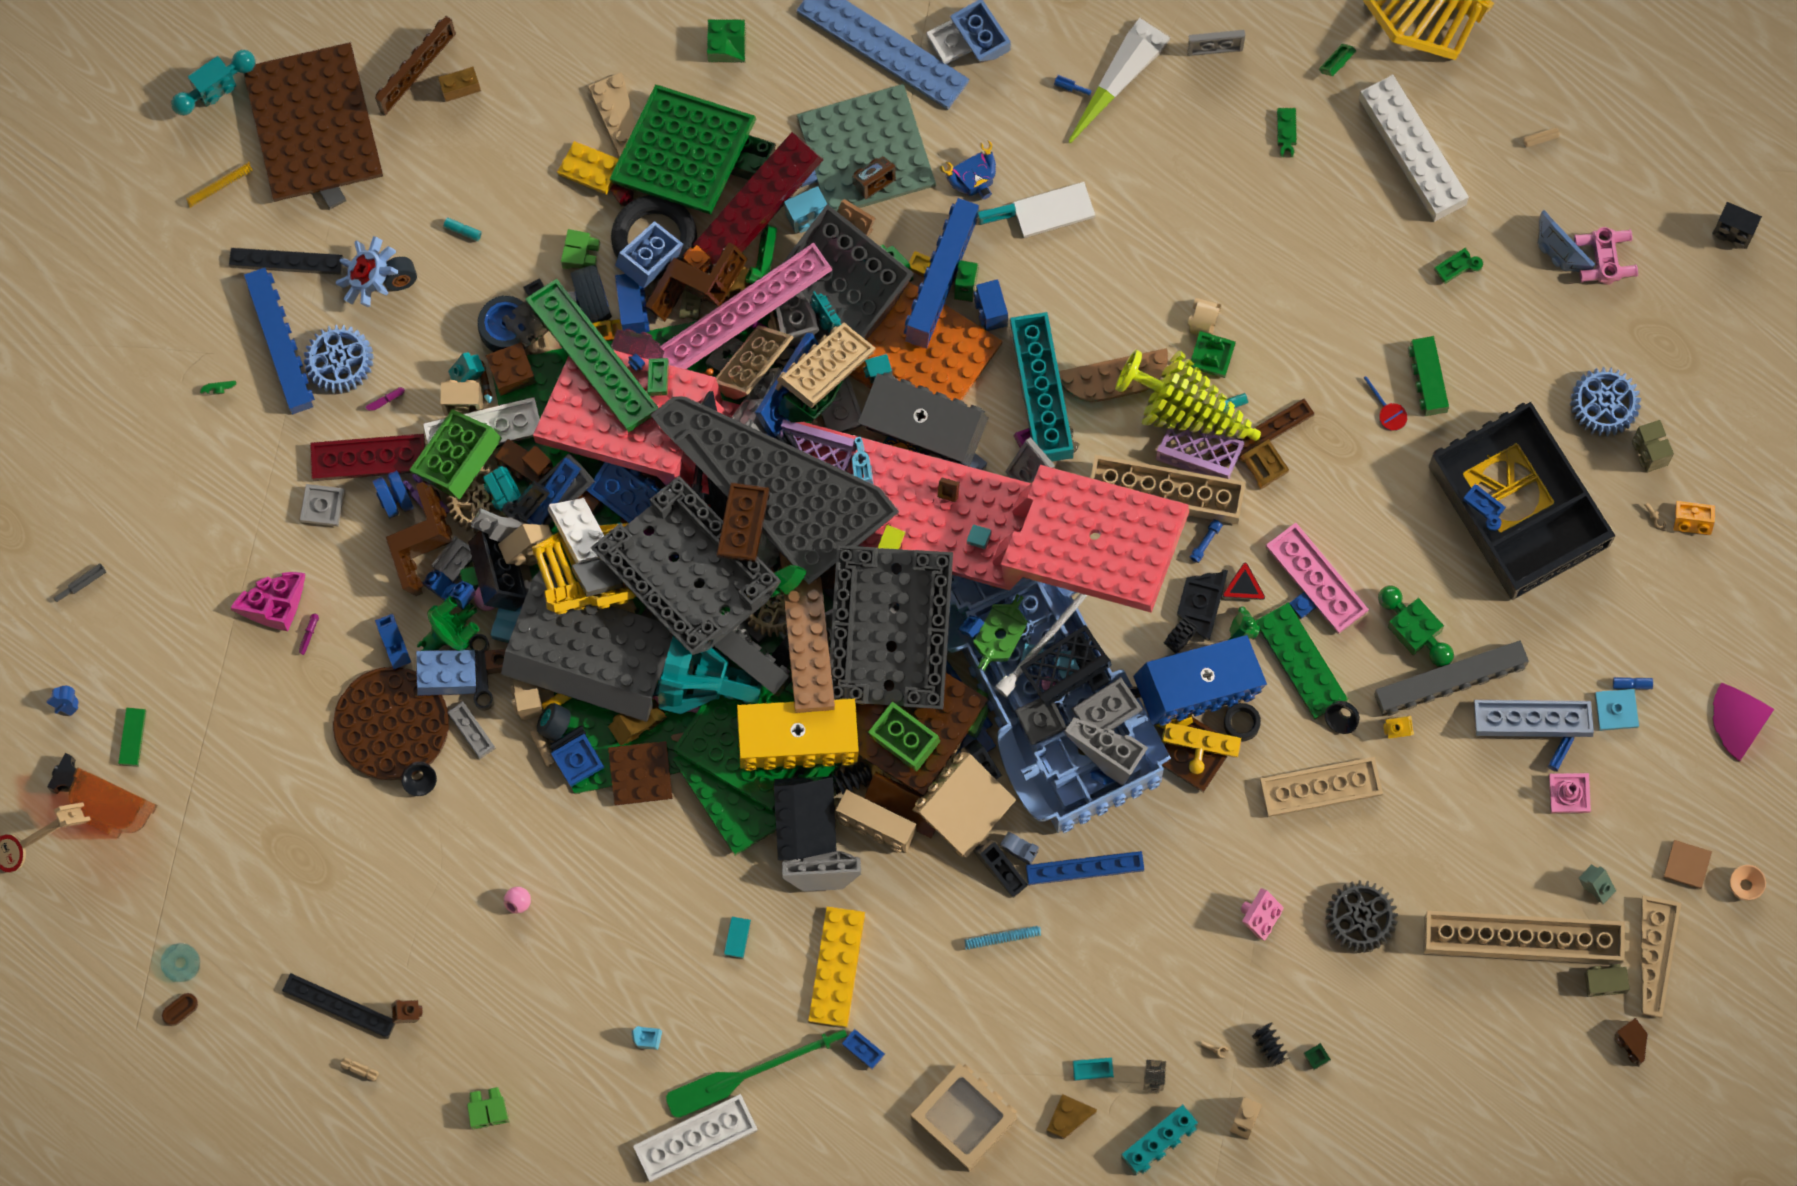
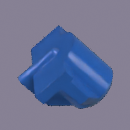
M64 685L54 688L51 697L46 703L55 708V714L62 711L72 716L78 710L79 701L75 696V690L70 686Z

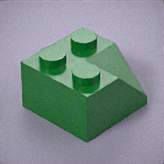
M708 19V62L745 63V19Z

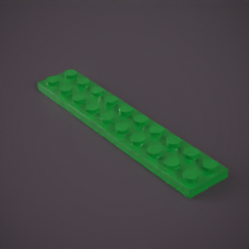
M558 279L553 280L525 298L527 304L627 432H630L652 417L651 414L659 409V407Z

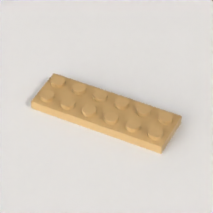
M1375 757L1260 778L1268 817L1383 795Z

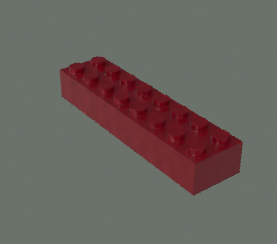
M791 132L694 242L693 246L697 245L710 257V261L713 264L717 263L722 250L728 243L734 244L743 252L784 206V201L792 197L824 159L799 136Z

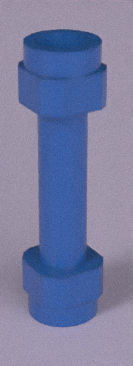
M1213 519L1210 523L1207 534L1198 548H1194L1189 556L1192 561L1199 563L1204 557L1203 552L1214 535L1220 532L1223 526L1221 522Z

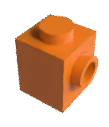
M697 245L685 252V263L703 272L710 268V257Z

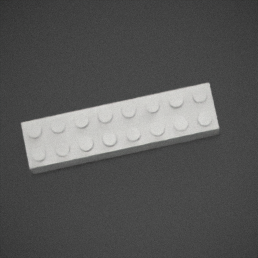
M1394 75L1362 90L1359 101L1433 221L1435 222L1466 206L1469 196Z

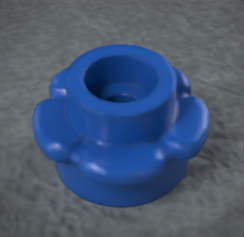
M634 353L628 357L630 360L628 364L635 371L637 369L643 370L642 367L646 363L640 356Z

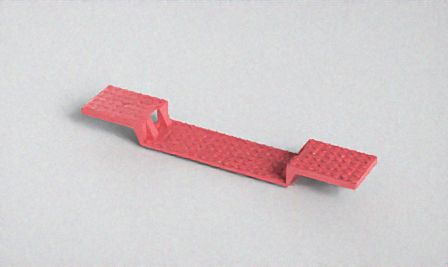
M614 350L647 392L649 359L642 358L646 363L642 367L643 370L637 369L635 371L628 364L630 361L628 357L632 355ZM568 356L533 434L535 442L657 476L666 486L676 477L680 476L691 487L696 464L660 428L653 417L627 432ZM669 365L668 395L650 396L660 408L668 400L676 396L687 397L701 404L707 393L713 391L717 412L732 418L740 406L739 404L722 400L716 377ZM795 422L852 439L857 437L805 422ZM862 438L865 448L864 452L868 454L871 462L874 485L880 487L900 512L858 545V547L878 548L886 526L890 525L906 532L899 549L953 552L952 575L1009 591L1024 577L1152 613L1189 514L1188 504L1043 465L1039 466L1034 481L1028 483ZM809 441L799 444L803 452L813 447ZM827 446L817 449L820 457L831 452ZM815 451L809 453L810 455L818 458ZM840 451L835 454L838 462L845 459L848 452ZM833 456L823 460L831 465L836 464ZM851 458L846 472L854 475ZM703 472L702 493L709 494L708 478ZM942 477L960 482L959 495L956 502L937 497L939 480ZM973 525L992 530L986 549L967 544L966 540ZM1093 533L1100 534V537L1096 540H1093L1090 538V535Z

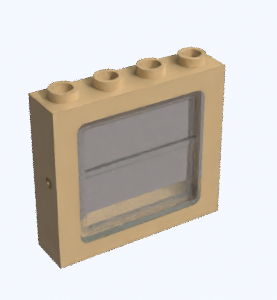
M959 1063L911 1114V1119L963 1167L970 1171L1018 1120V1116L1016 1115L1017 1111L1008 1104L1006 1106L1001 1101L1003 1098L997 1092L993 1091L992 1093L986 1088L988 1084L980 1077L976 1079L972 1075L973 1071L966 1064L962 1066Z

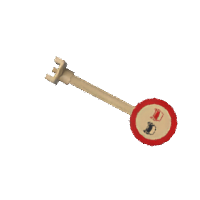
M84 803L57 807L54 809L57 817L55 821L22 841L13 834L1 835L0 869L8 873L18 871L25 862V849L60 827L84 824L90 821V817H84L81 808L85 806Z

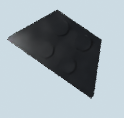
M1222 570V572L1213 574L1207 573L1202 576L1187 577L1177 616L1182 620L1186 617L1198 627L1196 632L1206 641H1210L1228 570Z

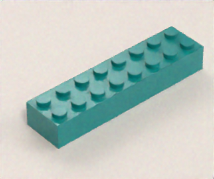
M1048 312L1011 317L1010 329L1030 436L1051 462L1072 459L1074 448Z

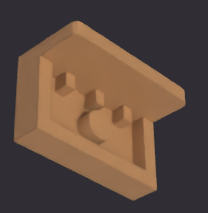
M845 199L841 201L837 212L869 236L873 231L872 225L876 218Z

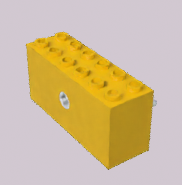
M855 699L834 700L835 710L795 713L794 702L737 705L740 769L744 768L746 771H753L756 768L764 767L766 770H772L778 766L790 769L795 768L796 765H803V767L809 768L814 767L815 764L833 766L834 763L853 765L854 762L858 761L859 752Z

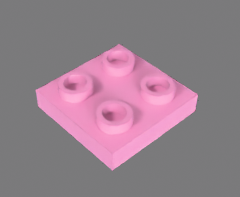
M1589 773L1549 774L1551 813L1591 812Z
M1261 888L1252 904L1249 902L1242 904L1241 912L1246 914L1242 922L1259 939L1265 941L1277 919L1281 916L1284 907L1267 890Z

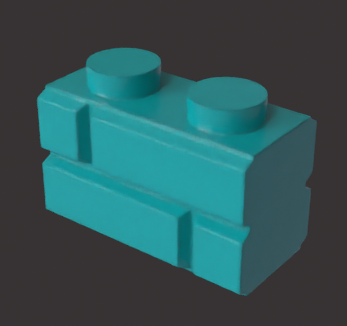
M499 467L483 477L485 481L484 488L488 494L493 496L494 500H492V503L497 510L503 512V505L506 502L515 503L521 496L507 468Z

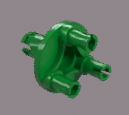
M451 596L439 606H432L427 612L428 620L432 626L431 632L418 642L417 647L420 648L422 646L423 649L421 651H438L443 645H449L459 651L465 650L470 645V638L479 632V627L474 622H470L465 628L463 627L466 625V621L478 612L477 608L475 607L469 612L474 605L468 603L464 609L453 615L450 611L457 606V602Z

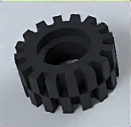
M1185 617L1173 628L1172 632L1165 639L1164 644L1174 653H1177L1188 643L1198 627Z

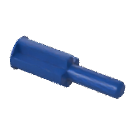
M1057 75L1054 85L1068 91L1076 90L1086 95H1091L1092 92L1089 89L1076 85V81Z

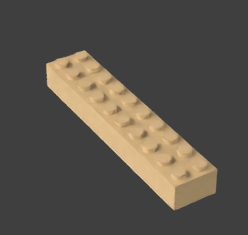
M1427 911L1425 914L1424 954L1621 965L1624 962L1625 922Z

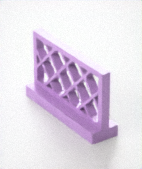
M783 420L781 437H783V430L787 433H790L791 430L794 438L800 439L797 441L799 450L802 451L799 444L809 441L813 447L804 451L805 453L809 454L815 451L818 459L822 461L833 456L836 464L833 466L847 471L853 452L856 453L857 450L855 439L799 423H791L788 420ZM823 446L829 447L831 452L820 457L817 449ZM840 451L848 452L846 458L838 462L835 454Z
M1167 429L1164 439L1157 449L1156 460L1189 472L1230 479L1244 442L1235 438L1225 437L1223 434L1220 436L1213 435L1215 431H1211L1209 434L1201 433L1202 437L1193 441L1190 435L1193 432H1190L1188 429L1178 434H1175L1173 429ZM1187 435L1190 442L1181 445L1178 438ZM1216 438L1220 444L1211 447L1208 439ZM1175 440L1178 447L1171 449L1166 447V443ZM1205 441L1208 448L1198 451L1195 444ZM1230 443L1238 446L1236 451L1230 453L1226 448V445ZM1193 446L1196 453L1189 455L1183 449ZM1223 447L1225 455L1216 457L1214 450ZM1210 452L1213 459L1209 461L1203 460L1201 455ZM1228 458L1231 464L1229 468L1221 466L1219 461Z

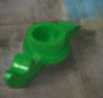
M236 381L208 383L201 388L200 393L206 392L210 394V391H213L214 395L224 394L225 389H232L237 383Z

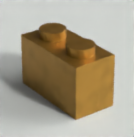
M474 66L438 77L446 102L481 91Z

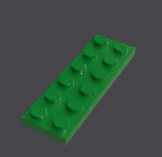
M1289 602L1256 620L1262 635L1314 720L1324 715L1328 706L1333 702L1348 701L1347 696Z

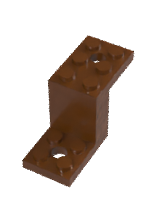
M728 243L722 250L721 256L717 263L713 265L710 274L673 258L667 265L664 275L657 282L654 292L648 297L645 306L659 320L665 322L685 290L719 307L748 259L732 243Z
M423 482L416 484V488L427 520L386 537L402 589L414 596L423 594L421 589L423 584L421 579L417 577L415 571L417 566L413 558L453 542L451 535H453L452 530L445 520L447 518L446 512L439 502L441 501V496L437 490Z

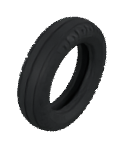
M648 195L631 201L619 212L611 231V244L617 258L619 253L628 245V234L632 225L639 218L648 214L665 215L671 218L679 227L680 242L683 243V246L677 258L678 260L684 262L685 252L689 248H694L693 244L697 240L696 225L691 214L683 205ZM666 269L663 272H661L656 278H662Z

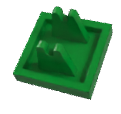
M1200 331L1191 358L1194 365L1191 367L1193 369L1197 367L1202 372L1225 378L1236 341Z

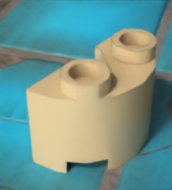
M1195 298L1193 309L1196 310L1194 316L1190 315L1187 326H1190L1189 333L1199 335L1201 331L1213 334L1222 304L1203 298Z

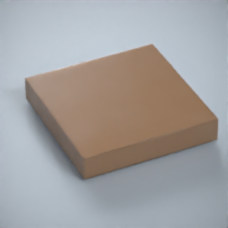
M1674 840L1663 878L1702 889L1712 851Z

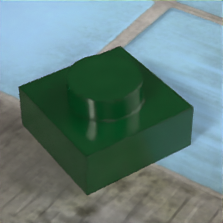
M1321 1043L1303 1053L1313 1071L1331 1061Z

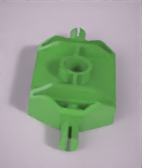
M1016 594L1012 604L992 605L988 617L973 641L977 651L982 655V660L977 667L979 670L985 671L988 663H991V661L1004 662L1009 660L1028 624V621L1019 610V605L1024 599L1023 596ZM1003 630L1006 636L1003 639H998L995 636V632Z

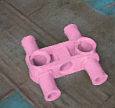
M1602 227L1591 232V234L1574 236V243L1577 246L1592 245L1594 247L1597 266L1596 269L1580 270L1581 282L1597 280L1600 283L1609 285L1624 277L1638 276L1637 265L1620 267L1615 244L1617 242L1632 241L1631 229L1615 231ZM1599 236H1605L1607 240L1603 241ZM1605 271L1612 272L1613 276L1606 275Z

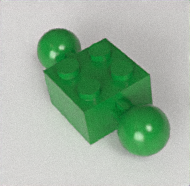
M1392 585L1383 587L1378 594L1379 604L1383 608L1394 610L1398 614L1389 621L1388 629L1412 655H1415L1426 645L1430 650L1429 657L1434 665L1438 667L1449 665L1454 659L1452 647L1435 639L1444 628L1439 619L1419 597L1406 607L1402 603L1403 595L1399 588Z

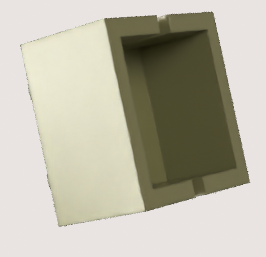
M1661 420L1639 426L1632 440L1634 449L1638 450L1639 454H1641L1639 462L1642 468L1645 467L1646 472L1668 466L1674 455L1668 439L1659 441V438L1666 436Z

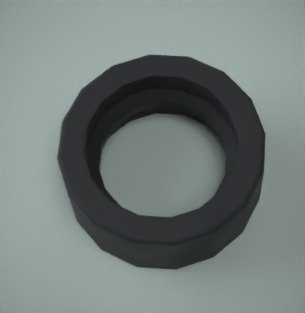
M1238 703L1227 710L1224 717V729L1227 735L1241 738V741L1245 742L1254 738L1260 729L1261 717L1252 705ZM1240 711L1247 712L1252 716L1254 725L1249 732L1238 733L1232 728L1231 718L1235 713Z

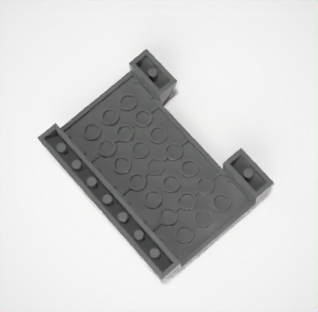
M539 570L531 582L506 648L501 675L647 722L653 707L652 699L664 669L673 634L647 607L642 615L614 606L600 609L597 606H592V604L585 605V608L581 610H574L572 608L568 609L567 613L556 614L547 609L544 590L547 589ZM549 571L553 586L557 588L553 572ZM562 575L565 585H568L565 575Z

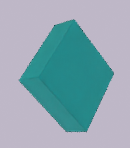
M973 525L966 540L967 544L986 549L992 530Z

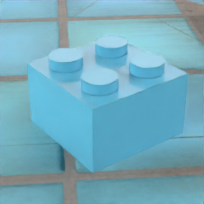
M818 186L784 201L785 214L795 234L806 232L827 205Z

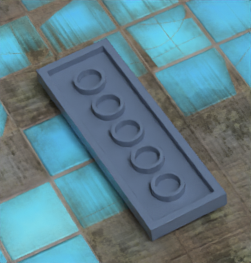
M1474 700L1476 736L1593 737L1594 735L1591 701Z

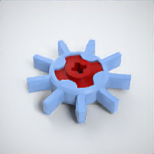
M375 236L372 238L369 250L365 249L363 243L359 241L354 242L357 255L352 261L341 258L339 261L348 267L346 277L336 281V285L342 288L351 285V288L344 297L345 301L353 304L361 292L360 304L370 307L371 292L377 290L387 296L388 291L382 285L386 275L398 274V270L386 264V261L396 253L395 249L387 246L379 253L383 240Z

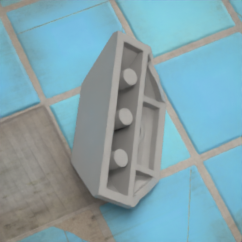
M836 851L798 860H785L782 862V875L784 880L802 891L841 890L861 875V859L842 851Z

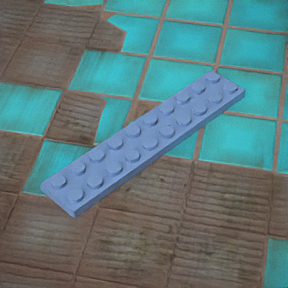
M804 0L797 9L799 15L947 110H949L969 83V78L944 64L941 60L847 0Z

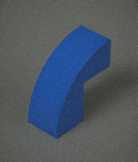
M390 614L375 620L393 669L411 663L394 615Z

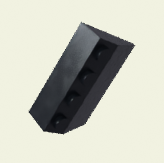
M833 776L774 779L778 860H798L836 852Z

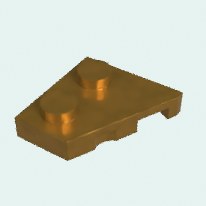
M1062 1094L1046 1131L1065 1139L1094 1115L1097 1109Z

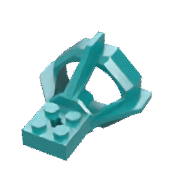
M673 636L660 680L658 703L660 709L678 714L687 712L714 699H719L721 695L728 699L736 698L743 700L747 704H757L764 686L745 670L730 667V658L716 648L712 647L707 651L692 655ZM696 665L697 669L695 675H692L694 666ZM688 689H694L693 694H687Z

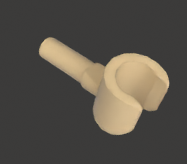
M1204 1041L1201 1043V1046L1215 1052L1216 1056L1220 1059L1225 1058V1056L1220 1054V1049L1229 1051L1226 1046L1218 1048Z

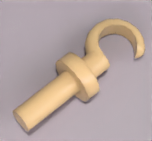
M1647 502L1644 506L1650 512V518L1655 519V526L1659 529L1664 528L1666 522L1664 521L1663 526L1657 524L1658 519H1660L1657 515L1659 512H1655Z

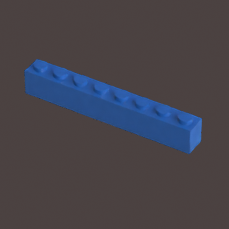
M266 268L244 274L292 415L313 408L312 401L315 398L312 390L307 389L306 384L309 381L306 373H302L300 367H303L300 356L296 357L295 350L298 349L295 340L290 339L289 334L292 331L289 323L284 322L283 317H286L283 306L279 307L278 300L281 299L278 290L273 289L272 284L275 281L272 273H268Z

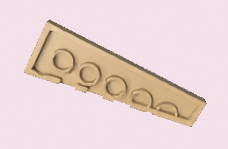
M622 72L588 86L619 157L636 125Z
M1644 895L1641 899L1642 1015L1662 1018L1681 903Z

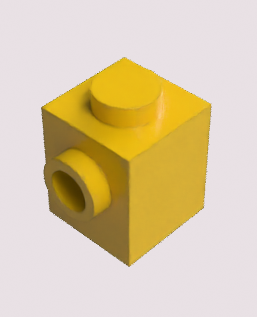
M1411 715L1388 718L1386 723L1383 724L1384 733L1388 735V739L1414 735ZM1396 724L1399 725L1400 730L1396 729Z

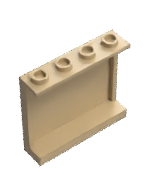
M962 752L954 757L953 763L949 768L942 771L941 777L937 782L929 786L925 796L916 801L915 807L912 810L919 813L955 849L954 852L958 856L967 858L1016 799L971 754Z

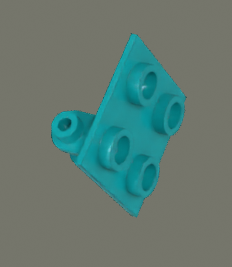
M814 291L810 300V306L820 318L821 327L824 330L827 329L830 333L833 327L841 325V320L835 313V310L828 312L832 305H830L826 296H823L822 293L817 295Z

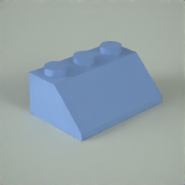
M977 0L950 16L978 61L995 60L1011 51V41L983 0Z

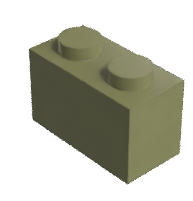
M1620 964L1610 965L1609 968L1601 969V966H1593L1585 973L1588 997L1626 994L1630 990L1627 967H1621Z

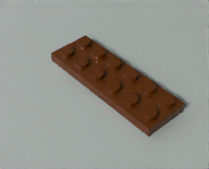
M445 16L443 19H440L436 23L435 29L424 37L423 43L419 47L414 48L410 58L402 62L397 73L389 77L388 83L384 88H380L377 91L375 99L382 114L385 116L456 35L451 18Z

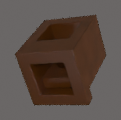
M396 1000L391 1004L392 1023H416L420 1020L419 1017L423 1015L422 1005H419L418 1000ZM407 1007L411 1008V1013L407 1012Z

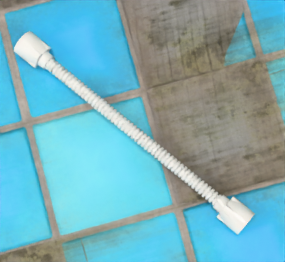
M1080 593L1013 673H1010L1008 677L1005 675L999 681L995 689L1001 695L1007 697L1016 687L1015 682L1018 680L1017 678L1022 673L1020 666L1040 653L1041 649L1051 640L1087 595Z

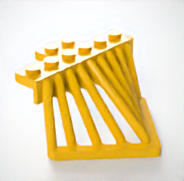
M1363 0L1392 42L1453 60L1458 58L1475 21L1480 23L1484 15L1495 4L1491 0H1436L1413 34L1406 36L1403 34L1430 0H1420L1398 30L1395 29V26L1415 0H1406L1391 20L1388 17L1401 0H1392L1384 11L1381 8L1387 0H1377V2L1375 0ZM1447 2L1448 6L1426 41L1418 39L1441 5ZM1455 8L1459 11L1440 45L1433 44ZM1466 14L1469 19L1455 48H1447Z
M619 524L599 525L605 536ZM560 532L532 547L533 555L536 557L547 589L544 590L547 609L556 614L567 613V610L572 608L574 610H581L585 608V605L589 604L600 609L607 608L612 603L625 604L629 599L636 597L624 583L622 588L586 597L579 582L575 581L560 543H562L571 566L576 564ZM552 547L554 548V551L564 572L568 585H565ZM543 552L546 553V556L548 558L550 567L552 569L554 578L558 586L557 588L553 586L546 562L542 554Z

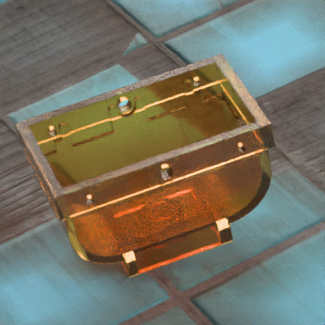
M77 767L73 775L75 779L69 790L70 803L83 802L85 806L81 808L84 817H90L91 819L86 824L116 838H119L122 832L134 833L142 829L150 814H154L158 806Z

